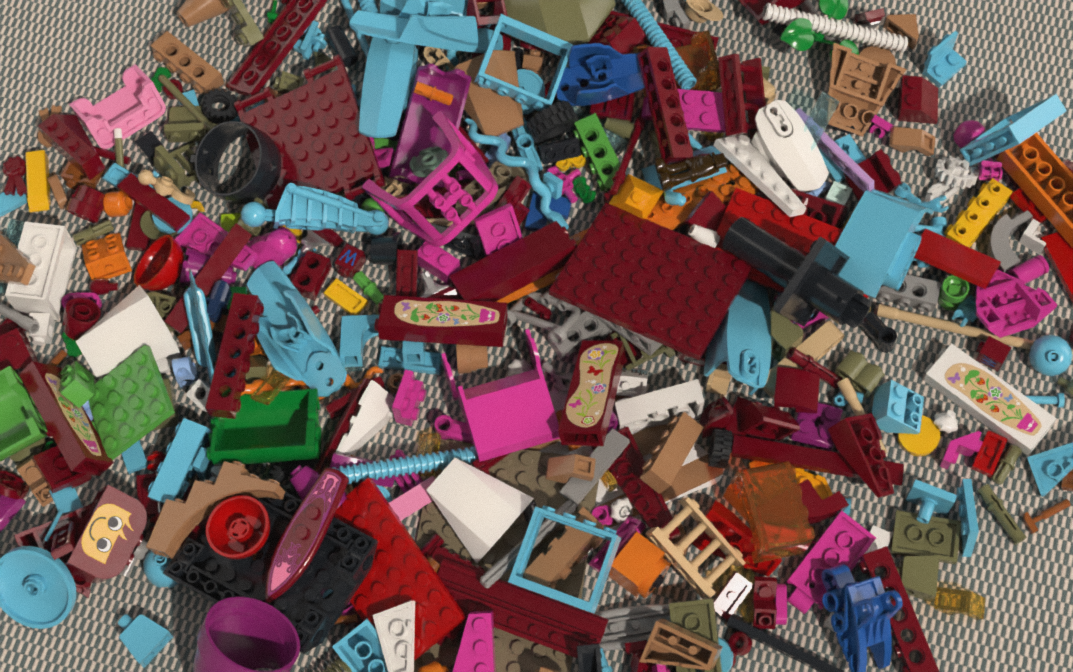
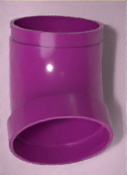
M248 597L223 599L211 607L198 631V646L194 658L193 672H290L299 656V636L288 618L265 602ZM270 668L274 669V671H257L253 669Z

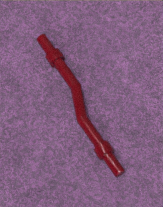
M642 109L638 118L634 121V129L618 171H615L612 178L613 184L610 189V194L617 195L620 185L624 183L626 178L625 172L641 131L645 128L646 121L641 118Z

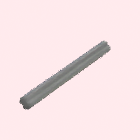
M567 500L554 513L561 516L563 512L572 514L576 510V504L571 500ZM546 519L541 524L534 547L559 526L560 523ZM523 540L480 578V583L484 588H489L514 566Z

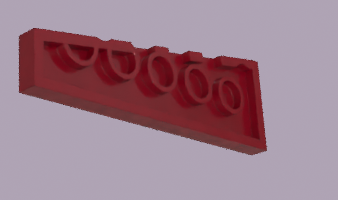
M625 427L617 432L628 438L630 443L608 468V472L649 529L653 527L664 528L673 517L661 493H657L640 479L644 471L642 466L645 460L629 427ZM591 446L592 450L594 451L597 446ZM678 527L669 534L670 537L668 539L670 541L681 536Z

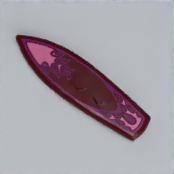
M326 467L285 528L275 548L268 569L265 588L266 603H271L292 587L309 566L319 549L349 481L348 477L341 471Z

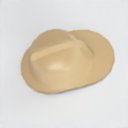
M686 0L684 11L691 20L697 23H704L707 20L720 21L723 19L722 11L709 0Z

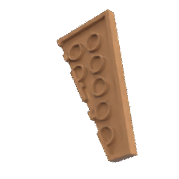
M0 230V283L28 286L36 266L27 257L23 256V253Z

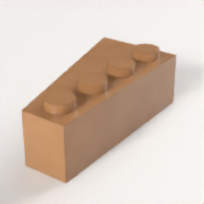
M582 507L578 512L581 516L576 521L583 523L585 519L596 523L595 528L602 530V524ZM565 526L566 529L562 533L563 536L561 538L555 537L547 548L548 552L546 554L542 552L524 571L523 578L555 590L557 587L556 583L561 578L563 580L571 574L572 568L577 563L581 564L587 558V553L592 548L596 549L603 539Z

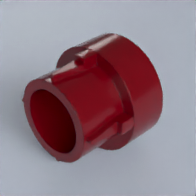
M78 186L65 210L79 218L97 224L104 209L103 199L105 195L90 187Z
M74 298L68 301L62 317L65 334L73 340H78L99 321L101 315L99 306L86 298Z

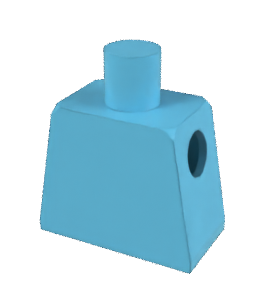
M125 614L118 621V625L124 629L119 638L143 668L173 638V635L167 629L142 614L138 615L135 620Z

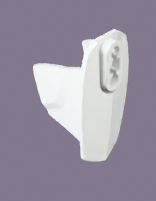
M775 100L759 109L755 116L757 132L753 136L751 144L780 177L787 178L796 190L806 192L819 189L825 182L829 172L803 120L786 101ZM770 109L774 110L776 115L771 114ZM781 126L785 127V132L781 130Z

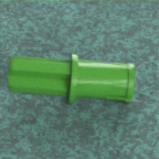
M362 271L357 272L353 277L354 281L361 287L363 294L368 295L378 305L380 301H383L384 295L376 287L377 284L375 282H372Z

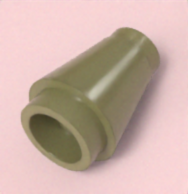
M607 117L604 129L623 139H630L634 123H630V120Z

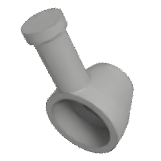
M143 539L138 547L135 546L132 552L134 554L132 562L129 566L126 565L120 574L129 578L136 561L144 560L149 552V549L146 548L148 543L146 540Z

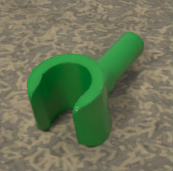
M273 0L271 11L267 13L268 23L271 24L279 15L276 13V0Z

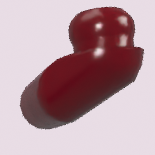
M528 297L525 300V306L540 315V319L550 320L552 313L549 308L532 297Z

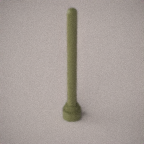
M165 75L159 76V81L200 123H204L207 133L219 125L211 123Z

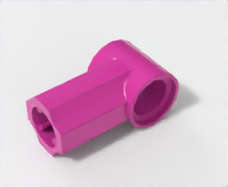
M441 415L436 418L434 424L435 433L439 439H453L473 444L465 422L453 420L447 415ZM442 425L449 426L447 430L439 429Z

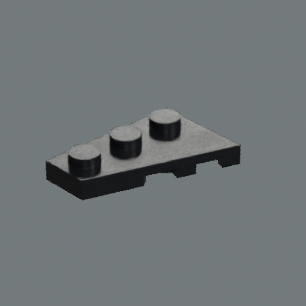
M432 224L440 234L447 229L446 227ZM460 232L454 239L443 245L477 261L482 256L481 238L476 235Z

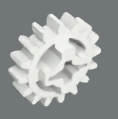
M949 156V158L942 157V160L938 159L934 172H936L935 177H940V182H945L947 186L951 184L953 188L958 186L961 189H964L965 186L971 188L972 185H975L979 172H977V167L969 166L970 163L965 159L960 160L959 156L956 158Z

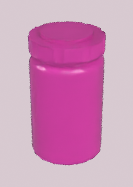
M1037 255L1009 269L1008 274L1025 281V284L1048 273L1049 265L1043 256Z

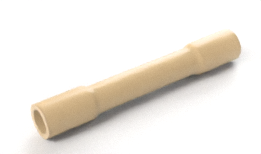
M849 378L839 381L837 385L845 400L848 401L854 415L866 414ZM879 440L881 450H885V453H888L882 440Z

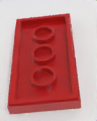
M925 229L922 233L919 248L914 256L918 260L983 289L987 288L1001 264L999 260L928 229Z
M1059 232L1043 236L1040 239L1046 242L1044 251L1073 303V248Z

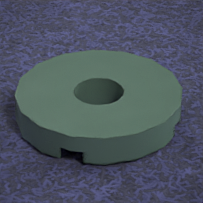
M441 147L423 149L419 152V156H414L409 163L410 169L417 177H427L448 157V153L445 149L442 150Z

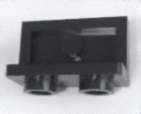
M577 137L537 147L538 155L543 165L581 156Z

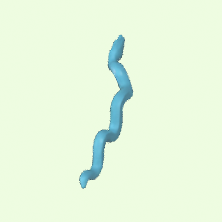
M466 118L465 122L470 126L468 131L469 137L476 143L496 146L498 148L495 153L496 159L501 164L509 167L525 168L528 171L532 189L541 196L540 210L551 223L557 221L561 227L564 226L568 229L569 226L563 216L549 208L551 192L541 182L535 163L525 157L508 156L505 154L507 150L506 141L497 136L478 134L476 122Z

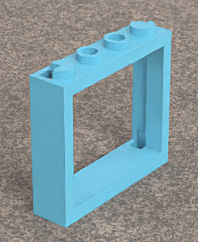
M501 14L474 82L478 83L482 88H490L497 91L501 96H509L518 103L528 104L537 111L547 109L553 103L569 59L570 48L573 44ZM500 31L561 57L546 99L485 74Z
M1052 95L1006 117L959 150L965 160L970 163L969 166H972L1019 145L1067 110L1058 95Z
M543 505L541 509L535 506L508 582L595 614L621 537L616 535V530L604 527L601 530L595 528L596 523L584 519L583 523L575 521L576 516L563 512L561 516L555 514V509ZM544 518L611 541L589 602L522 578Z

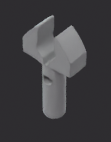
M544 362L542 368L556 380L554 388L559 393H568L569 389L562 384V381L571 383L573 375L570 372L561 374L549 362Z

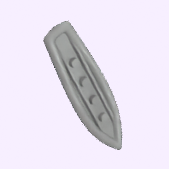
M669 604L629 606L595 612V615L609 619L600 643V648H603L604 651L624 649L625 643L648 641L657 620L663 618L671 622Z

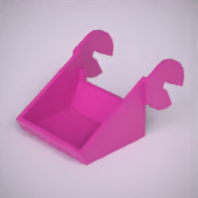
M530 329L524 330V335L534 367L533 370L464 390L462 386H459L458 390H456L450 364L447 362L446 354H441L445 376L453 400H458L479 462L560 439L558 420L541 368L537 346L534 338H531Z

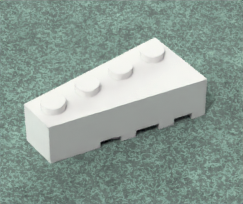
M699 379L639 396L619 399L614 403V413L618 419V431L625 427H629L630 431L665 425L668 424L673 416L678 417L683 412L693 419L701 418L704 398Z

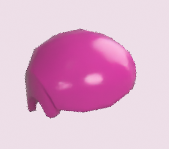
M964 121L953 134L954 141L958 147L962 148L986 132L985 128L978 121Z

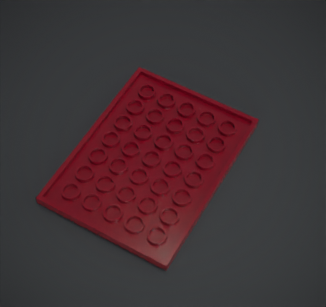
M605 203L549 289V295L700 360L753 267L738 257Z

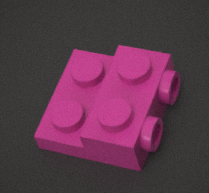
M406 369L393 402L392 410L395 422L412 426L413 421H417L420 409L418 407L420 402H424L427 390L424 389L422 381L415 380L414 372Z

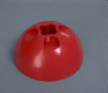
M161 236L145 251L135 270L134 283L136 286L140 285L142 289L149 291L163 290L174 284L181 275L184 255L179 243L172 236Z
M245 495L233 496L218 504L210 514L206 525V537L211 548L219 555L229 559H243L254 555L264 546L270 533V519L265 507L257 499Z

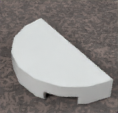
M938 182L928 189L924 201L928 202L944 195L947 199L940 201L942 205L959 192L960 188L958 186L953 188L951 184L947 186L946 183Z

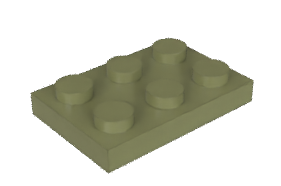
M896 510L891 554L939 556V562L956 565L961 521L931 516L929 523L924 524L917 521V513Z

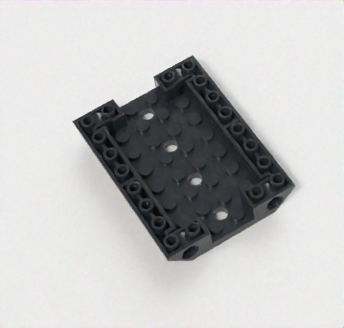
M285 492L282 500L268 497L255 498L265 507L270 519L268 539L259 550L263 552L261 559L253 560V555L243 559H229L219 555L209 545L205 527L196 541L189 537L186 539L163 574L215 604L230 597H248L266 603L265 588L271 558L285 528L302 503V500ZM334 517L319 549L301 577L280 597L271 603H267L279 610L292 623L299 636L300 652L302 654H305L324 641L371 570L378 545L376 539ZM326 590H333V595L330 598H323V593Z

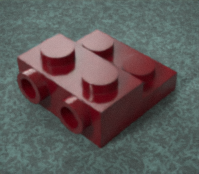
M58 446L32 457V461L52 493H56L69 486L73 489L90 481L92 478L90 474L71 471Z

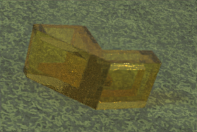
M937 587L934 609L947 615L964 614L973 619L982 620L984 619L986 598L971 591Z

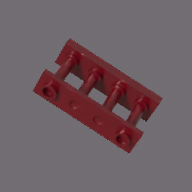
M734 53L718 57L726 136L746 134L747 130H749L750 139H752L757 132L755 116L759 109L766 106L761 58H754L740 63L739 54ZM741 72L744 73V83H742ZM743 91L746 93L747 103L744 102ZM745 111L748 112V122H746Z

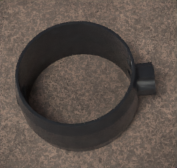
M237 121L224 122L212 128L203 137L195 153L191 154L190 160L192 170L196 171L198 180L210 194L228 203L246 205L249 202H253L257 197L261 200L264 199L276 186L282 167L280 151L270 136L248 123ZM254 134L260 149L257 170L244 187L235 192L225 194L218 180V165L221 156L228 145L235 139L243 135Z

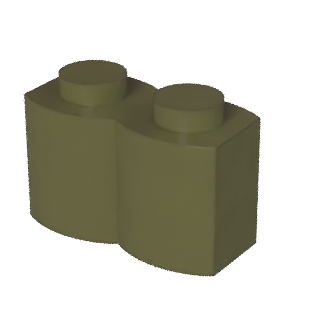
M852 350L834 372L843 379L849 378L854 390L864 393L866 398H869L885 376L883 370L878 365L868 363L863 354Z

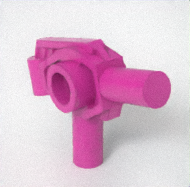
M556 165L546 169V173L550 172L563 180L562 195L565 194L571 203H575L578 198L572 191L574 186L572 181L581 175L579 169L576 168L567 176L560 172Z

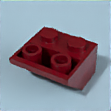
M612 15L597 30L589 44L600 43L609 45L624 55L628 54L646 34L635 17Z

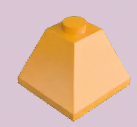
M628 174L624 183L621 184L617 195L613 196L609 204L639 218L646 219L663 194V190Z

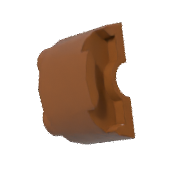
M68 161L61 177L66 181V186L76 190L81 185L95 189L104 170L89 180Z

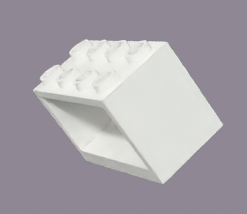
M25 222L18 250L36 267L28 286L8 283L5 296L15 311L29 317L30 313H50L54 320H59L62 308L61 301L65 296L77 247L65 226Z

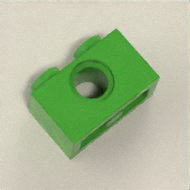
M77 361L63 368L61 371L60 393L80 408L94 395V375Z

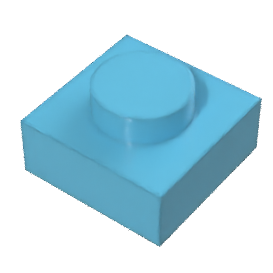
M550 172L543 175V183L549 188L551 197L557 200L562 197L563 180Z

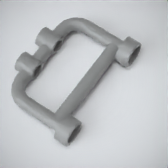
M549 289L544 294L532 292L521 297L508 310L506 327H511L516 322V319L549 330L550 340L557 345H561L567 339L566 332L579 319L581 311L580 308L549 295ZM528 297H532L535 300H539L544 306L551 304L562 312L568 310L572 314L560 326L519 311L525 306V300Z

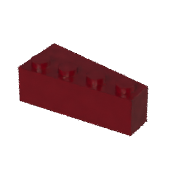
M16 328L0 336V371L8 366H11L14 370L23 369L32 361L39 362L23 328Z

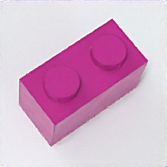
M424 242L418 249V265L426 271L428 270L447 285H450L451 280L449 276L461 270L460 260L439 246L434 247L427 242Z

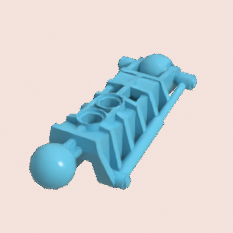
M294 183L286 185L276 210L265 209L258 202H249L241 210V219L250 227H258L265 221L274 222L273 228L277 229L278 226H285L290 229H336L338 232L342 230L351 233L369 232L379 235L384 233L389 226V219L383 211L362 210L358 208L357 203L342 196L311 187L296 186Z

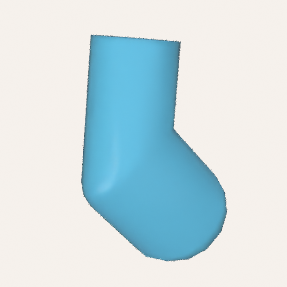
M673 188L663 192L665 202L669 205L683 206L686 202V197L682 196L681 193L673 192Z

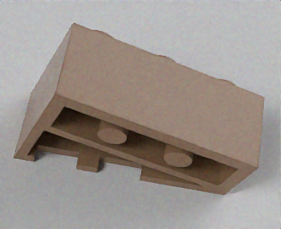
M661 618L656 621L639 662L711 670L715 667L723 646Z

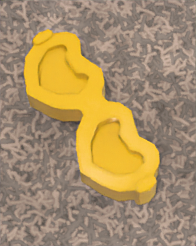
M581 155L557 161L556 166L559 171H566L573 167L581 168L586 164V158Z

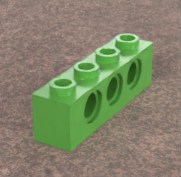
M596 113L574 122L575 130H573V134L583 145L581 151L584 157H588L591 162L589 167L592 174H597L599 178L597 180L599 189L606 193L611 189L613 184L612 178L615 171H618L620 162ZM591 136L596 137L594 141L587 140ZM597 153L604 154L601 158L595 157ZM608 169L613 171L609 175L603 174Z

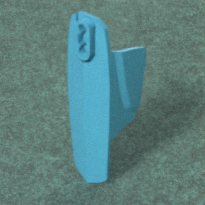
M407 0L398 16L358 10L352 16L349 26L359 34L414 45L474 53L486 52L494 31L486 28L477 29L476 17L466 16L468 0ZM500 33L493 50H503V38Z
M377 37L372 38L362 86L359 119L360 134L373 138H387L396 135L403 110L406 115L419 67L418 49L414 44Z
M270 261L262 264L251 275L247 282V287L251 294L258 295L264 304V317L259 318V333L257 337L273 367L280 373L296 381L305 382L310 389H318L319 397H329L330 394L341 388L347 376L343 362L332 340L306 300L277 263Z
M746 279L707 347L704 376L708 377L722 362L727 361L728 373L737 381L749 385L748 394L753 395L758 388H763L766 385L770 369V306L767 289L758 283Z

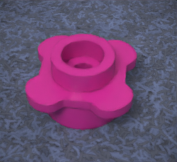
M608 505L594 508L592 515L602 525L609 526L613 523V519L610 517L611 509Z

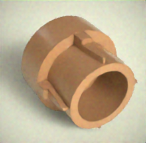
M456 344L458 374L472 373V371H477V369L488 368L487 346Z

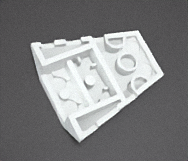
M140 285L76 341L96 377L107 375L144 345L151 347L155 361L172 355H180V351L170 331L149 296Z
M454 458L427 488V492L476 564L534 499L457 458Z

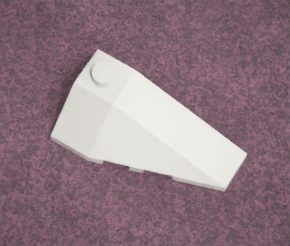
M371 380L358 403L361 405L359 413L356 416H352L349 426L350 432L343 435L336 450L337 453L349 456L355 454L388 423L390 418H394L392 405L395 398L375 381Z

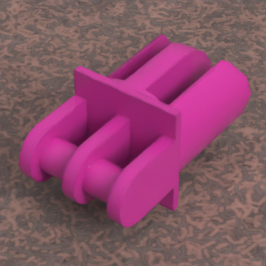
M988 158L987 161L983 160L977 164L980 172L978 180L990 181L994 178L999 182V179H1002V162L993 161L992 158Z

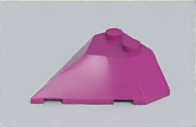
M997 270L986 289L976 285V316L997 337L1002 338L1033 328L1057 307L1056 302L1045 290L1040 288L1035 290L1026 286L1025 281Z

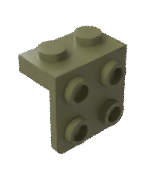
M184 106L171 107L169 109V124H164V133L169 143L202 141L203 137L207 134L204 123H200ZM195 106L203 114L202 106Z

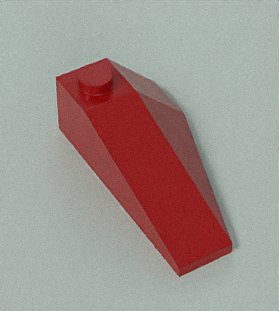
M717 500L704 513L705 517L727 542L742 553V559L746 562L743 565L744 568L769 577L782 562V559L747 525ZM703 531L691 544L702 551L712 539ZM719 547L712 553L724 559L727 557Z

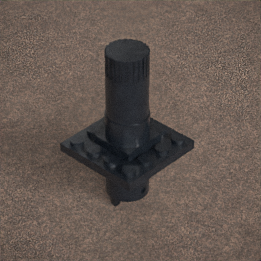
M745 217L738 218L726 232L723 240L724 249L784 288V292L776 298L775 306L773 307L775 311L805 326L814 311L818 310L840 325L846 323L852 328L859 326L867 316L872 302L863 296L864 292L839 276V273L850 257L824 238L819 237L818 240H815L810 246L809 254L805 255Z

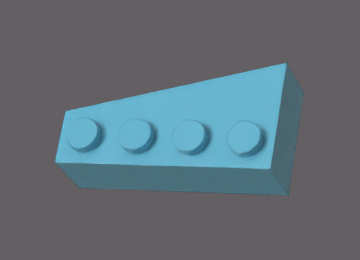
M183 418L182 423L180 422L176 427V436L173 442H170L167 446V455L164 462L162 461L158 466V475L148 488L149 498L161 504H164L166 499L175 501L177 498L182 500L189 487L188 478H192L196 474L192 464L200 448H206L209 442V433H212L209 428Z

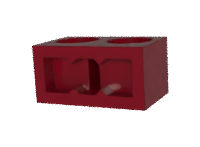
M308 250L305 256L300 258L299 268L296 273L292 274L290 281L303 297L315 301L332 265L330 258ZM314 264L318 265L316 268H310ZM305 281L309 282L307 285H301Z

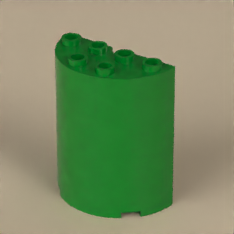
M318 389L261 392L253 395L244 394L240 397L241 408L236 413L235 419L211 418L212 433H209V444L211 447H207V458L212 460L214 466H222L224 461L229 463L237 461L242 464H257L320 458L321 425L319 424L318 413H320Z

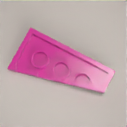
M199 213L175 240L182 248H191L211 257L228 232L202 213ZM245 245L230 266L246 271L259 256Z

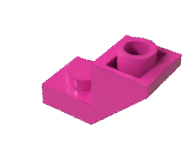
M976 431L950 441L940 467L948 470L951 463H956L959 453L969 458L972 457L974 452L978 453L983 441L979 440L982 432Z

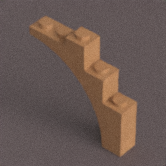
M224 461L215 483L209 480H204V482L195 480L187 501L177 498L175 501L166 499L146 548L156 555L173 559L189 533L204 518L209 516L222 501L239 495L282 500L285 491L276 480L268 479L265 481L254 474H250L244 468L245 465L240 462L233 461L229 463Z

